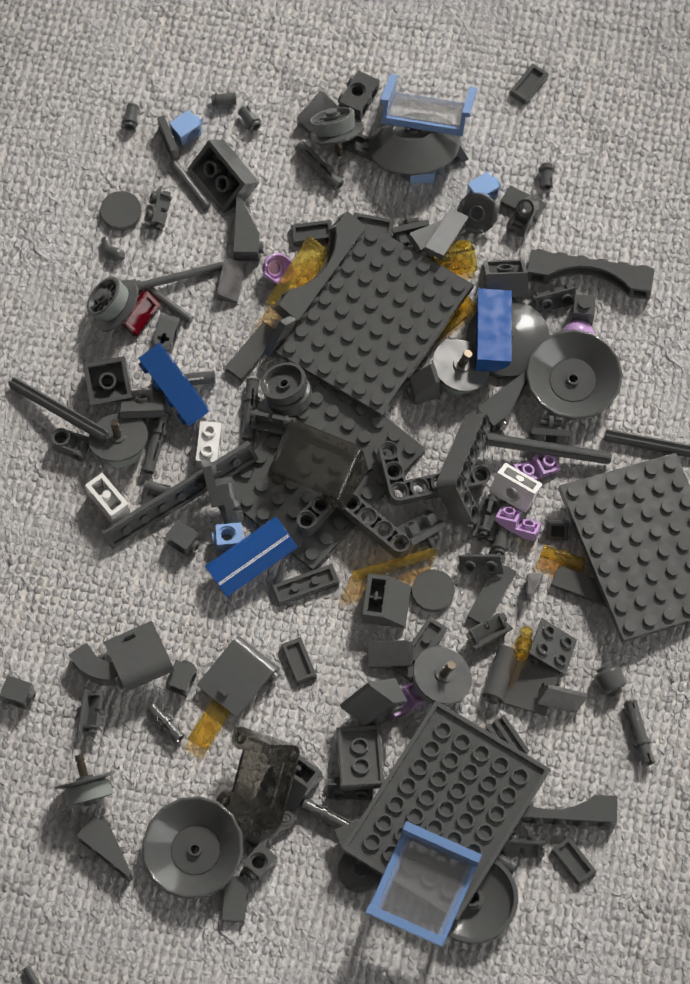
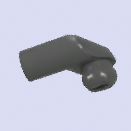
M111 237L101 238L103 254L106 258L113 261L125 259L124 250L113 247Z

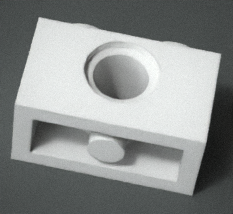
M200 421L196 453L197 470L203 468L201 461L210 460V463L220 458L223 433L222 423Z
M505 463L498 471L489 492L526 513L534 503L542 483Z
M103 473L85 485L88 496L112 524L130 513L127 501Z

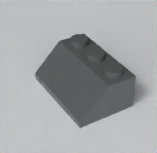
M224 139L209 140L187 169L222 213H226L236 206V196H241L244 201L260 183Z

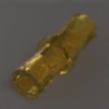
M545 544L540 558H545L558 563L560 566L565 565L582 571L586 559L567 553L568 550L563 549L561 551Z
M528 626L520 628L519 636L515 640L516 649L514 654L515 658L519 661H524L528 658V652L533 642V630Z

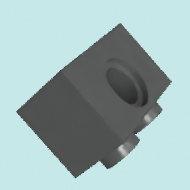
M358 70L355 76L349 78L346 91H342L337 101L339 107L352 108L355 119L361 121L379 91V79Z

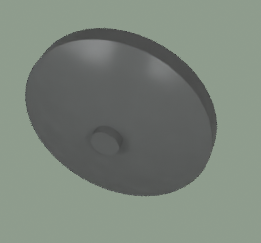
M512 300L511 363L502 370L489 371L490 376L499 379H516L526 371L529 356L538 343L550 336L544 318L533 307L523 302ZM476 313L470 320L466 333V341L474 345Z
M495 860L458 922L453 921L447 935L449 938L466 944H481L497 938L510 926L518 907V890L512 874L501 862ZM428 904L430 916L440 930L446 914Z

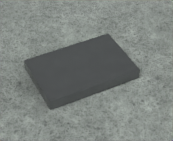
M381 725L337 727L340 790L379 789L385 781Z

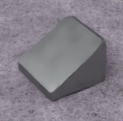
M528 573L526 575L525 589L527 601L532 599L543 579L542 573Z

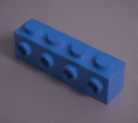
M161 343L156 344L138 358L141 361L138 365L145 374L149 372L153 378L151 380L152 384L158 391L162 390L166 395L164 400L170 408L173 406L179 412L176 416L183 425L187 423L188 426H191L211 411Z

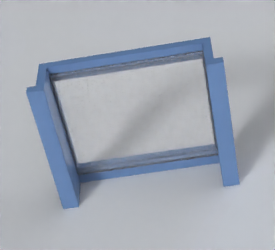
M389 75L380 99V103L384 104L382 124L463 136L467 117H470L478 88L469 87L466 101L461 103L396 92L398 75Z
M406 821L401 837L372 902L367 908L366 914L443 947L482 854Z

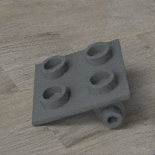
M541 618L529 651V663L536 665L541 661L559 673L566 675L577 639Z

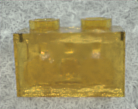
M457 241L456 244L451 246L443 260L433 256L435 263L456 275L478 271L475 248L471 241Z

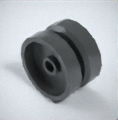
M282 362L272 366L262 376L261 390L269 408L274 413L291 417L300 414L312 402V388L304 370L298 364Z

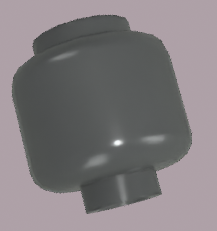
M610 663L596 670L597 674L594 679L603 695L610 694L611 697H614L623 692L622 687L626 685L627 681L619 666H613Z

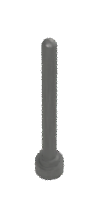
M223 262L145 281H136V279L131 281L137 285L138 295H140V292H143L144 289L222 270Z

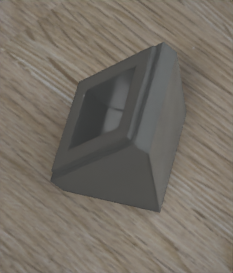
M547 519L546 540L568 541L569 520Z

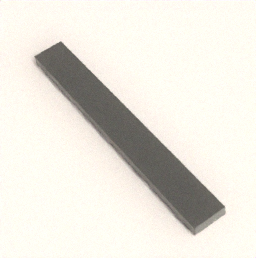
M246 441L212 462L211 466H216L218 475L216 479L231 477L259 459L249 441ZM203 468L103 529L102 533L111 548L115 549L207 492Z

